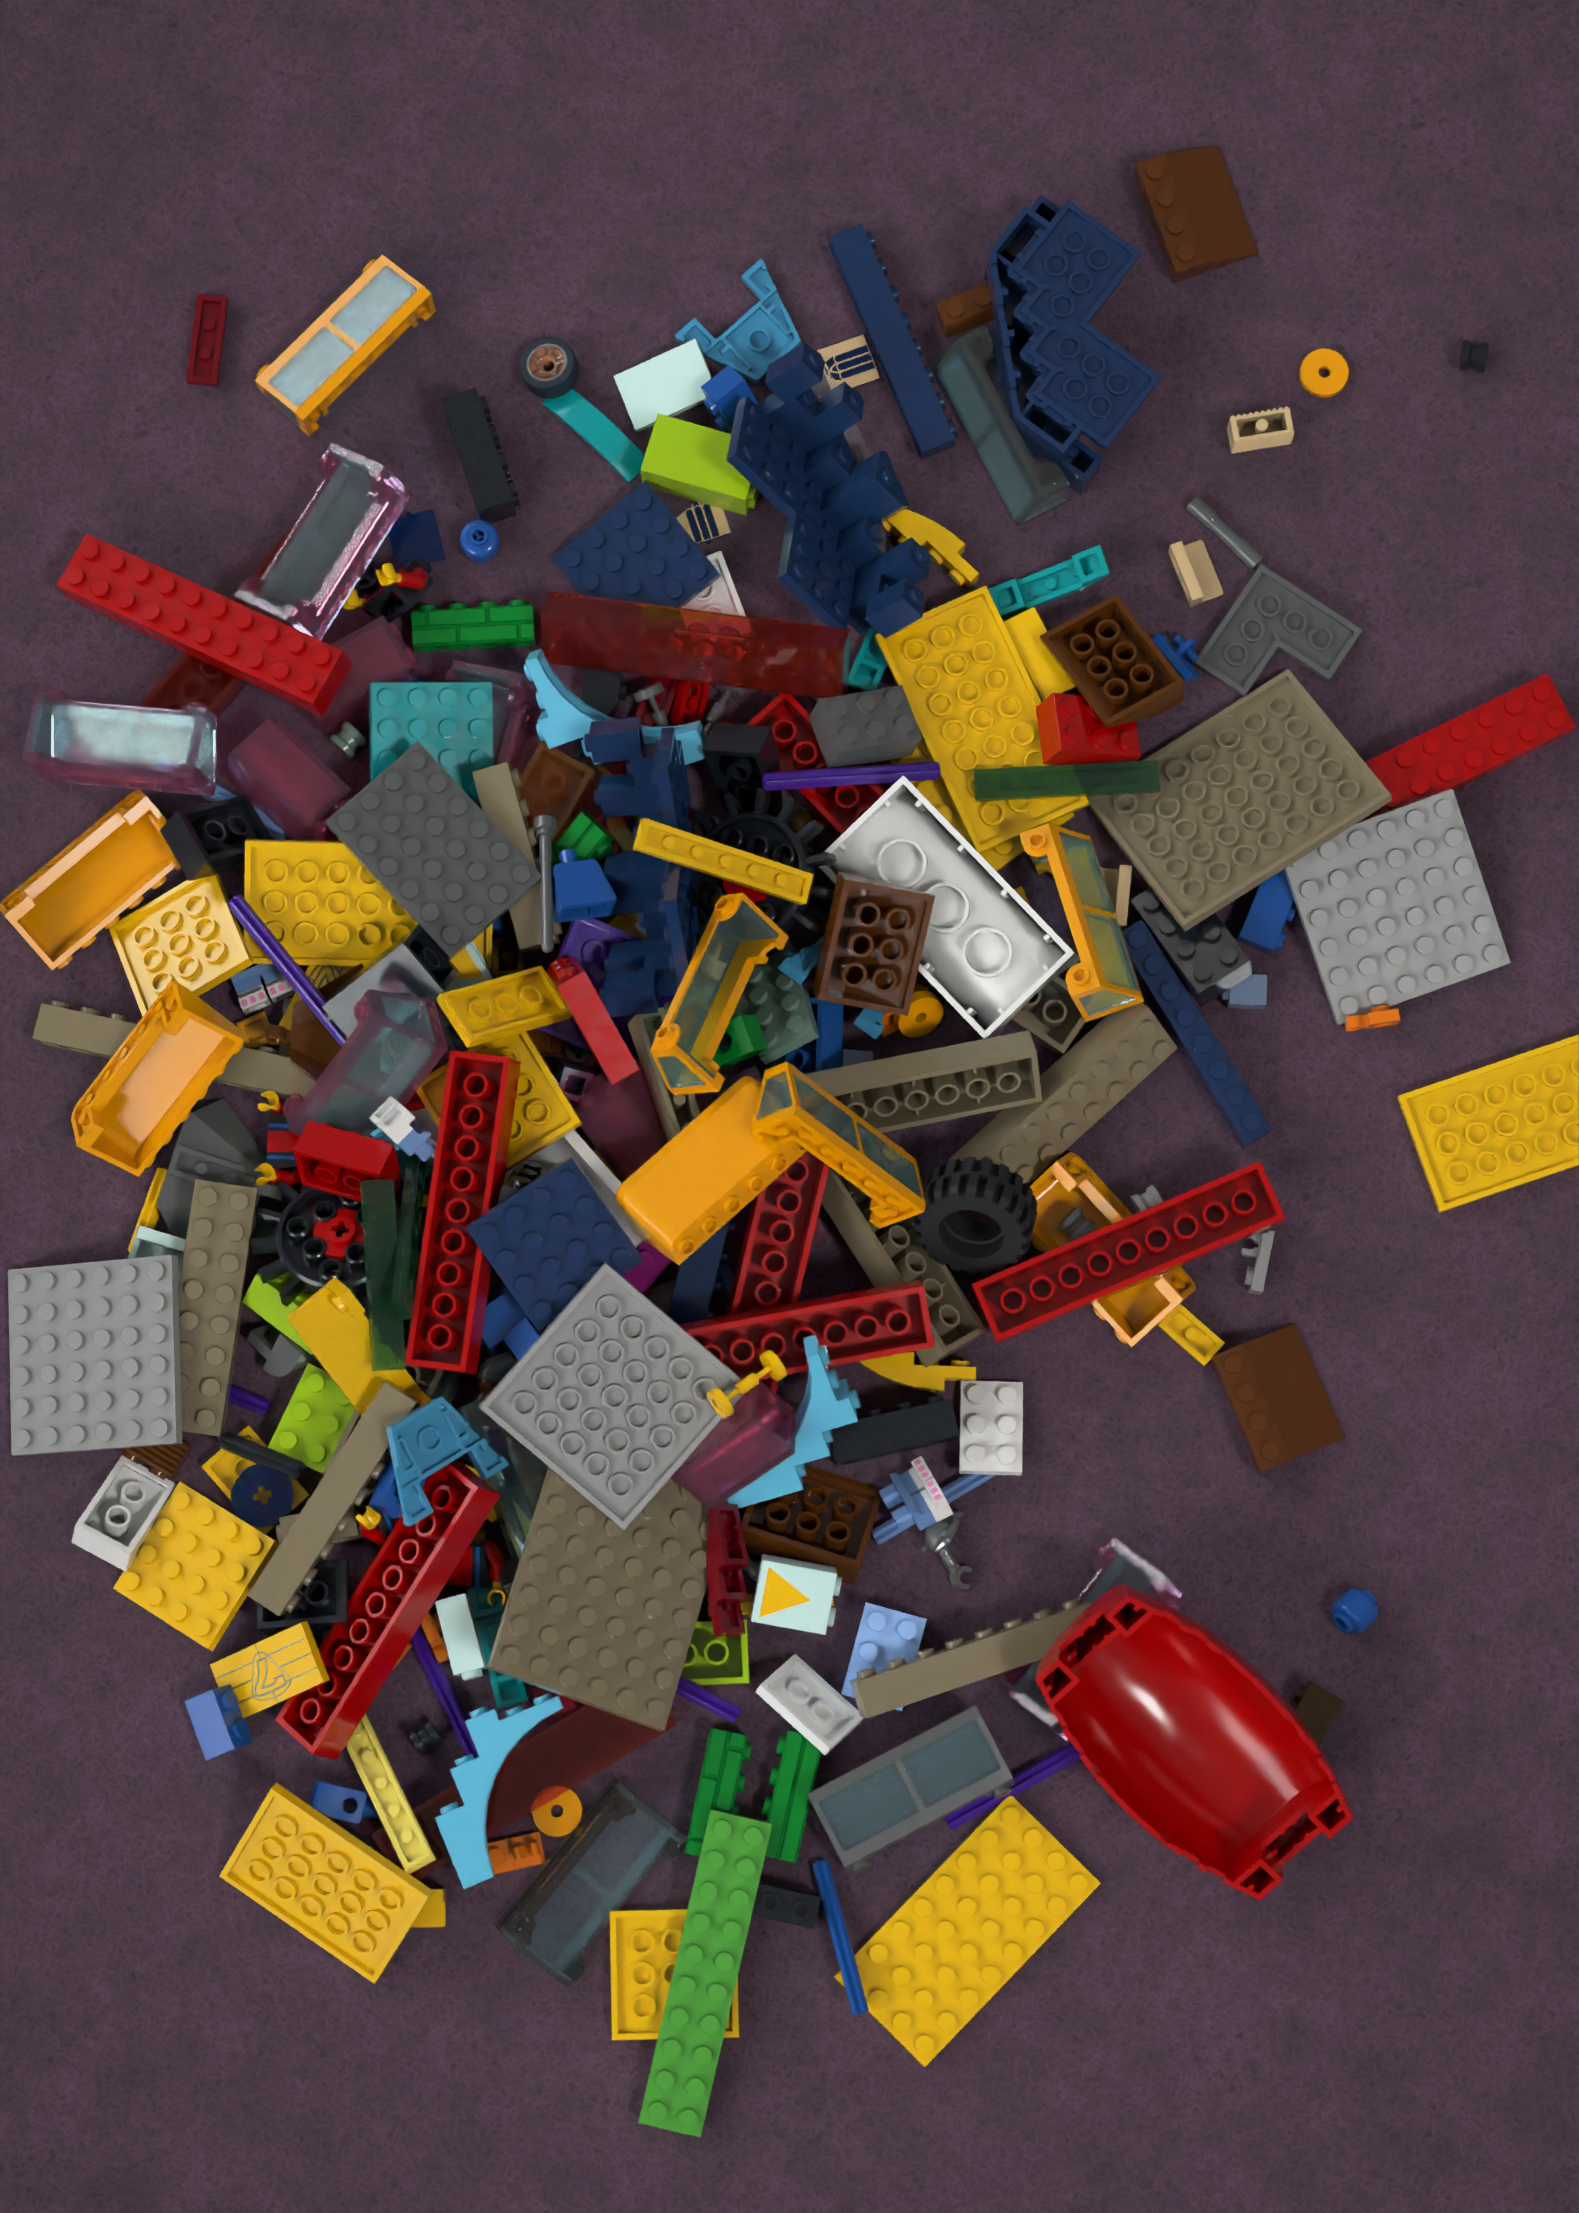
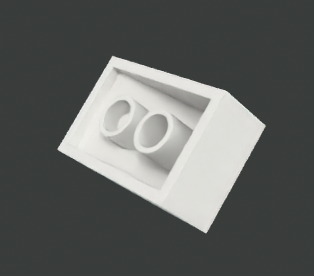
M122 1455L75 1524L72 1543L126 1572L159 1513L171 1496L176 1483L166 1478L162 1480L149 1472L148 1468L139 1463L136 1464Z

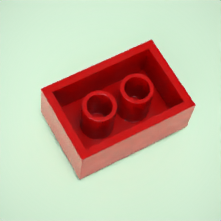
M1053 693L1036 707L1043 764L1123 771L1141 757L1136 721L1106 728L1082 695Z
M308 1120L293 1148L301 1183L307 1187L387 1210L402 1182L395 1147L383 1139L375 1140L362 1136L356 1131H344L334 1128L328 1123H316Z

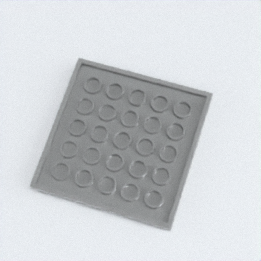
M1447 789L1361 820L1284 869L1337 1025L1346 1023V1017L1370 1013L1373 1007L1381 1005L1393 1006L1511 963L1453 789Z
M163 1255L8 1270L11 1455L25 1456L182 1444L178 1256Z
M605 1262L484 1399L479 1408L625 1530L722 1419L711 1406L707 1398V1392L717 1387L727 1395L735 1389L734 1385L740 1382L742 1378ZM738 1394L729 1400L732 1407L742 1396Z

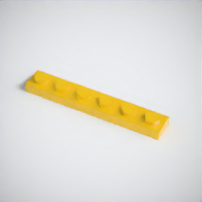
M646 818L640 819L633 850L799 905L807 903L814 875Z

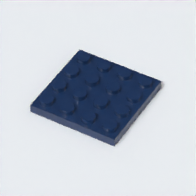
M647 481L552 557L626 652L721 577L718 570Z
M572 1155L466 1226V1230L538 1331L555 1320L605 1262L622 1276L644 1261L640 1252Z

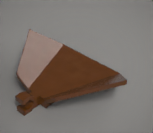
M362 963L318 990L328 1000L341 984L364 966ZM303 999L294 1004L290 1030L279 1025H269V1030L266 1032V1044L289 1046L288 1055H290V1062L348 1107L353 1108L380 1092L384 1038L363 1054L349 1044L342 1047Z

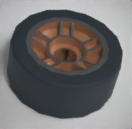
M547 337L535 341L526 348L519 364L521 376L525 384L533 394L541 398L553 399L563 396L572 390L578 381L580 373L579 363L568 343L559 338Z

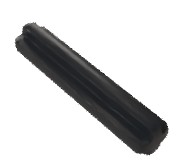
M225 1432L220 1437L219 1447L222 1450L294 1479H298L304 1473L305 1464L302 1461L230 1432Z

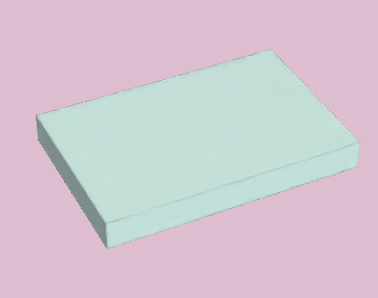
M696 339L614 376L637 432L653 426L658 413L673 417L704 403L703 401L706 397L701 386L712 378Z

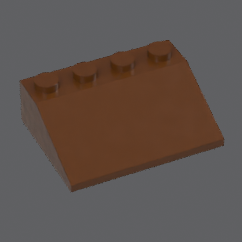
M1218 145L1165 153L1135 164L1133 175L1173 283L1258 255Z
M1117 594L1040 635L1041 642L1106 728L1157 716L1183 701L1185 682Z
M838 872L812 988L816 998L822 1001L908 1016L935 896L870 877Z
M1296 1324L1253 1339L1211 1357V1364L1258 1474L1345 1438Z
M805 1465L807 1475L802 1477L804 1490L747 1506L742 1521L747 1552L760 1556L766 1554L836 1567L837 1577H842V1582L855 1585L882 1497L878 1492L881 1490L879 1488Z

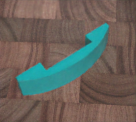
M572 389L557 398H546L542 402V405L563 424L566 423L607 460V463L628 483L641 472L645 455L620 429L575 390Z
M1101 545L1072 555L1070 560L1020 580L1012 579L989 588L988 591L1002 618L1060 599L1105 578L1111 573Z
M873 627L868 630L846 681L848 685L863 691L876 690L888 666L875 639V635L879 632Z
M491 1583L490 1588H467L487 1665L505 1610V1606L502 1605V1595L498 1592L493 1594L494 1605L491 1606L488 1603L487 1596L493 1590V1583ZM488 1669L498 1710L528 1702L524 1681Z

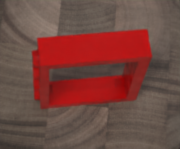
M562 955L550 963L551 968L547 969L546 972L572 1013L571 1016L610 1083L613 1085L640 1070L586 972L572 955L567 958L566 955Z

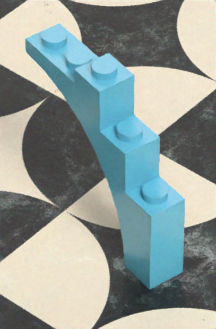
M542 649L530 652L525 661L526 664H524L525 674L530 682L534 681L538 691L536 692V699L539 707L542 710H546L541 713L536 724L539 738L541 741H546L550 749L583 737L581 740L583 751L587 757L591 756L592 758V753L586 752L584 741L585 734H589L591 722L615 718L606 716L585 704L572 693L552 670ZM700 720L679 726L650 727L641 725L644 744L656 743V740L661 738L662 728L674 727L677 741L681 740L685 765L705 759L702 749L707 736Z
M816 1334L803 1338L808 1362V1380L804 1397L795 1415L784 1429L763 1448L740 1461L720 1468L722 1488L728 1503L738 1505V1509L804 1490L802 1477L807 1475L804 1463L831 1456L829 1443L834 1441L831 1429L858 1422L856 1409L860 1408L861 1404L856 1389L850 1390L846 1379L838 1380L835 1369L829 1370L827 1364H830L831 1361L826 1345H819Z
M551 1693L538 1697L533 1700L535 1706L524 1711L521 1705L504 1712L506 1718L500 1720L496 1709L489 1711L488 1707L484 1706L470 1712L472 1719L465 1721L479 1757L474 1759L473 1754L455 1760L457 1767L450 1769L464 1806L459 1807L457 1802L440 1808L442 1815L435 1817L463 1889L495 1876L488 1853L486 1834L488 1801L495 1778L507 1755L520 1739L543 1719L564 1708L560 1696L553 1698Z

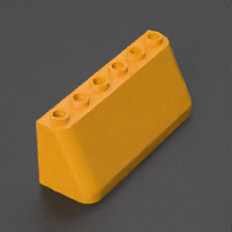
M139 789L133 791L0 903V911L52 971L56 967L61 969L73 959L72 954L80 947L85 949L91 945L97 938L95 934L102 928L109 929L120 919L119 914L127 907L129 909L136 907L143 900L144 897L142 895L150 888L154 890L161 886L167 879L165 875L172 869L178 870L181 868L160 832L161 828L167 823L166 818Z
M175 981L170 982L74 1107L71 1122L77 1147L139 1177L145 1168H149L153 1164L156 1154L161 1147L170 1142L173 1132L178 1125L187 1120L195 1103L205 1097L209 1085L216 1077L221 1076L225 1070L226 1063L233 1054H237L241 1050L244 1043L242 1030L185 986Z
M751 1076L742 1077L627 1178L616 1192V1202L633 1232L677 1265L684 1262L807 1151L794 1140L781 1144L778 1141L779 1136L766 1134L765 1139L759 1140L749 1132L761 1088V1083ZM767 1088L765 1089L758 1119L787 1108Z
M1073 1152L1057 1160L1030 1186L1037 1201V1217L1031 1243L1041 1252L1044 1251L1046 1253L1070 1242L1069 1236L1065 1232H1060L1056 1227L1077 1206L1083 1210V1216L1086 1219H1092L1096 1223L1088 1234L1133 1215L1086 1162ZM1180 1266L1092 1304L1094 1306L1093 1310L1100 1319L1109 1322L1115 1329L1116 1337L1121 1342L1128 1343L1130 1347H1133L1196 1290V1286L1191 1277Z

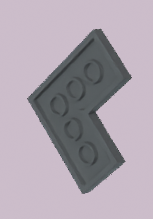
M1260 564L1193 665L1244 697L1278 649L1329 682L1363 630Z

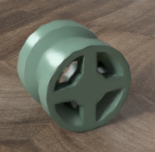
M347 721L341 725V731L338 734H333L329 738L330 742L349 759L355 756V751L358 747L364 746L368 742Z

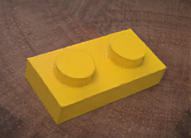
M1181 1304L1157 1325L1203 1367L1225 1344L1224 1341Z

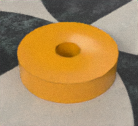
M1325 348L1309 353L1300 367V381L1303 387L1310 394L1321 398L1338 394L1344 388L1349 375L1348 365L1343 356L1334 350ZM1327 369L1330 375L1326 378L1321 377L1319 370Z
M916 991L912 995L908 1016L894 1014V1022L903 1035L912 1038L921 1037L931 1032L940 1023L943 1016V1006L932 992Z
M551 1786L544 1789L537 1795L532 1806V1817L535 1825L543 1833L554 1837L565 1836L573 1832L580 1824L583 1815V1807L579 1797L574 1791L564 1786ZM555 1805H560L563 1808V1814L560 1817H554L551 1813Z

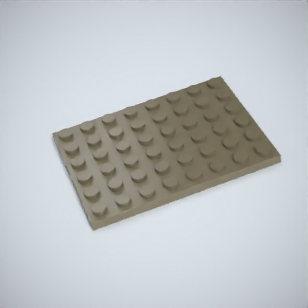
M1289 669L1086 796L1089 801V808L1184 931L1192 928L1392 801L1389 791Z
M548 1467L487 1668L658 1731L665 1730L707 1587L709 1506L712 1504H729L723 1488L677 1470L626 1529L623 1530Z

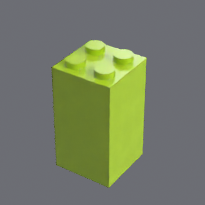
M658 413L640 470L642 484L647 481L655 490L747 516L749 508H755L759 496V491L727 461L731 434Z

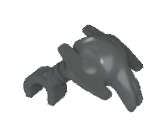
M956 1511L953 1512V1515L926 1528L924 1543L920 1550L924 1553L929 1547L931 1551L938 1552L950 1572L949 1580L952 1587L966 1590L970 1588V1585L962 1583L960 1575L962 1572H972V1568L960 1566L950 1547H948L960 1523L959 1518L965 1515L964 1512Z

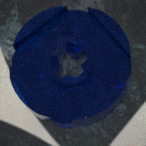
M259 1464L243 1470L231 1490V1503L236 1514L246 1523L257 1527H270L280 1523L279 1517L288 1516L291 1513L295 1500V1491L290 1478ZM260 1487H264L266 1491H271V1497L267 1499L268 1503L262 1505L260 1500L255 1501L254 1495L259 1493Z

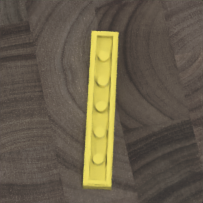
M365 1713L345 1746L405 1872L410 1874L435 1861L436 1858Z

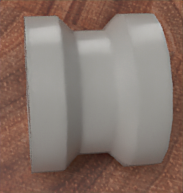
M1153 1185L1147 1187L1145 1193L1141 1195L1135 1194L1130 1197L1138 1213L1163 1202Z

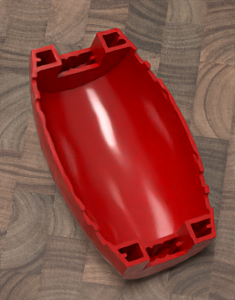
M1126 1584L1109 1590L1087 1607L1063 1631L1049 1648L1038 1666L1035 1680L1045 1697L1052 1715L1056 1716L1067 1740L1071 1741L1079 1752L1080 1759L1102 1787L1132 1818L1157 1840L1179 1856L1182 1854L1196 1863L1197 1868L1206 1873L1209 1871L1223 1879V1883L1261 1900L1283 1881V1865L1320 1832H1323L1330 1839L1353 1819L1352 1807L1334 1769L1312 1733L1288 1701L1258 1669L1231 1645L1196 1620L1159 1599Z

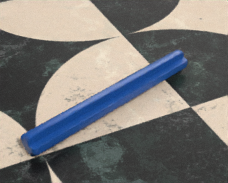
M828 1860L817 1861L813 1863V1870L853 2015H861L868 2012L869 2008Z

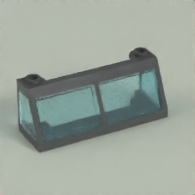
M975 1705L808 1793L807 1796L847 1873L852 1871L859 1873L872 1865L870 1861L874 1858V1854L984 1796H994L995 1799L1004 1797L1012 1791L1010 1787L1014 1786L1015 1782Z

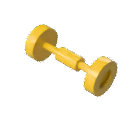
M767 1350L761 1354L760 1361L764 1369L757 1374L751 1373L734 1385L735 1389L727 1395L717 1387L707 1392V1398L711 1406L720 1417L726 1419L732 1415L734 1410L729 1400L738 1394L742 1396L760 1383L759 1379L766 1374H769L777 1382L787 1376L784 1365L774 1352Z

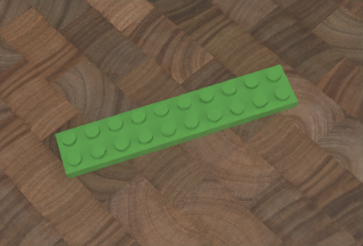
M715 1809L710 1810L638 2122L640 2124L701 2138L773 1823Z

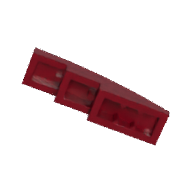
M712 1504L709 1506L707 1584L714 1637H739L746 1633L740 1605L741 1602L748 1599L742 1568L750 1564L738 1505Z

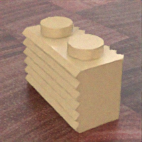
M1286 406L1284 409L1280 407L1278 410L1274 408L1272 411L1268 409L1266 412L1262 410L1260 413L1256 411L1254 414L1250 412L1248 415L1245 413L1242 416L1238 414L1236 417L1232 415L1227 425L1231 453L1291 444L1294 437V429L1290 408Z

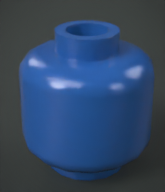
M475 520L468 523L461 531L460 544L463 553L472 562L485 563L495 558L499 552L500 539L494 525L488 521Z
M1349 1588L1333 1604L1332 1621L1345 1634L1363 1633L1379 1615L1376 1597L1367 1589Z

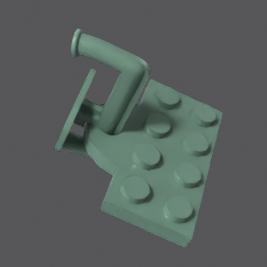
M781 951L769 956L764 967H754L745 986L744 994L740 997L734 1013L743 1011L744 1015L756 1014L768 1046V1050L759 1053V1058L765 1065L819 1037L806 982L804 980L800 985L778 969L781 963L789 957L782 954ZM710 982L698 985L697 994L705 1004L715 985ZM693 993L685 995L675 1017L679 1016L680 1011L696 1003ZM672 1001L664 1004L666 1012H668ZM698 1007V1013H699V1017H700L701 1011H700V1009H699V1007ZM727 1035V1037H726V1043H727V1046L729 1047L730 1044H729L727 1038H729L730 1041H731V1039H730V1036Z

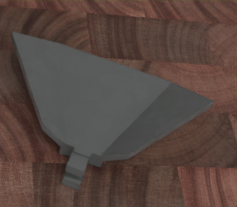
M224 1098L190 1113L187 1120L183 1122L156 1203L170 1234L183 1239L187 1237L195 1179L261 1189L260 1195L278 1202L282 1199L277 1186L267 1183L263 1186L256 1184L255 1180L259 1177H264V1174L259 1171L255 1172L254 1169L262 1163H266L267 1156Z

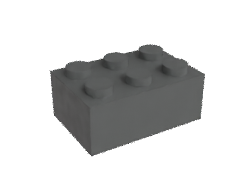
M902 685L819 699L809 716L827 768L852 767L912 756L922 739Z

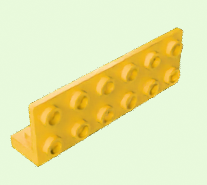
M336 1277L287 1316L288 1322L361 1417L385 1381H391L420 1400L421 1402L417 1409L432 1400L419 1388L363 1314L365 1309L349 1288Z

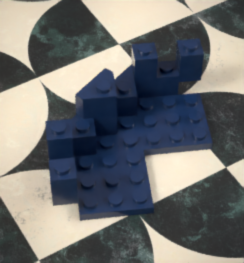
M1041 194L1030 208L1027 205L1023 207L989 251L984 280L989 283L994 316L992 336L1000 389H1005L1011 428L1009 443L1032 460L1040 452L1060 467L1057 478L1082 495L1099 473L1103 457L1079 441L1080 435L1083 434L1106 451L1159 383L1161 376L1089 325L1090 321L1141 257V252L1070 200H1067L1063 207L1059 208Z
M804 342L768 365L765 385L774 394L761 401V406L755 404L748 396L737 402L727 461L787 517L777 579L837 636L847 631L849 623L859 634L873 627L886 639L923 617L926 596L914 584L929 576L931 556L924 546H920L912 537L898 546L892 547L882 522L910 505L886 451H879L861 463H856L843 431L862 420L865 401L857 390H853L846 382L817 398L810 388L822 381L825 361L818 351L813 350Z
M640 717L591 722L589 734H585L584 741L586 752L592 753L593 763L626 760L627 774L601 776L599 788L594 790L595 803L597 807L602 808L603 818L640 814L638 826L633 828L634 841L640 819L643 818L693 834L692 823H688V807H691L688 777L681 740L677 741L675 728H662L660 740H656V743L644 744ZM636 850L607 853L603 873L617 898L611 914L612 916L638 913L639 925L641 929H646L647 940L611 943L609 956L604 957L607 975L605 976L604 987L599 988V997L603 1005L606 1006L610 1017L658 1013L660 997L676 994L696 951V932H699L698 907L694 906L693 890H697L695 870ZM701 962L692 979L696 992L698 990ZM690 986L686 994H692Z

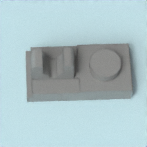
M1269 1230L1267 1233H1257L1248 1237L1258 1247L1241 1249L1242 1256L1255 1258L1253 1267L1248 1266L1245 1274L1244 1284L1249 1285V1293L1258 1295L1263 1293L1275 1231Z

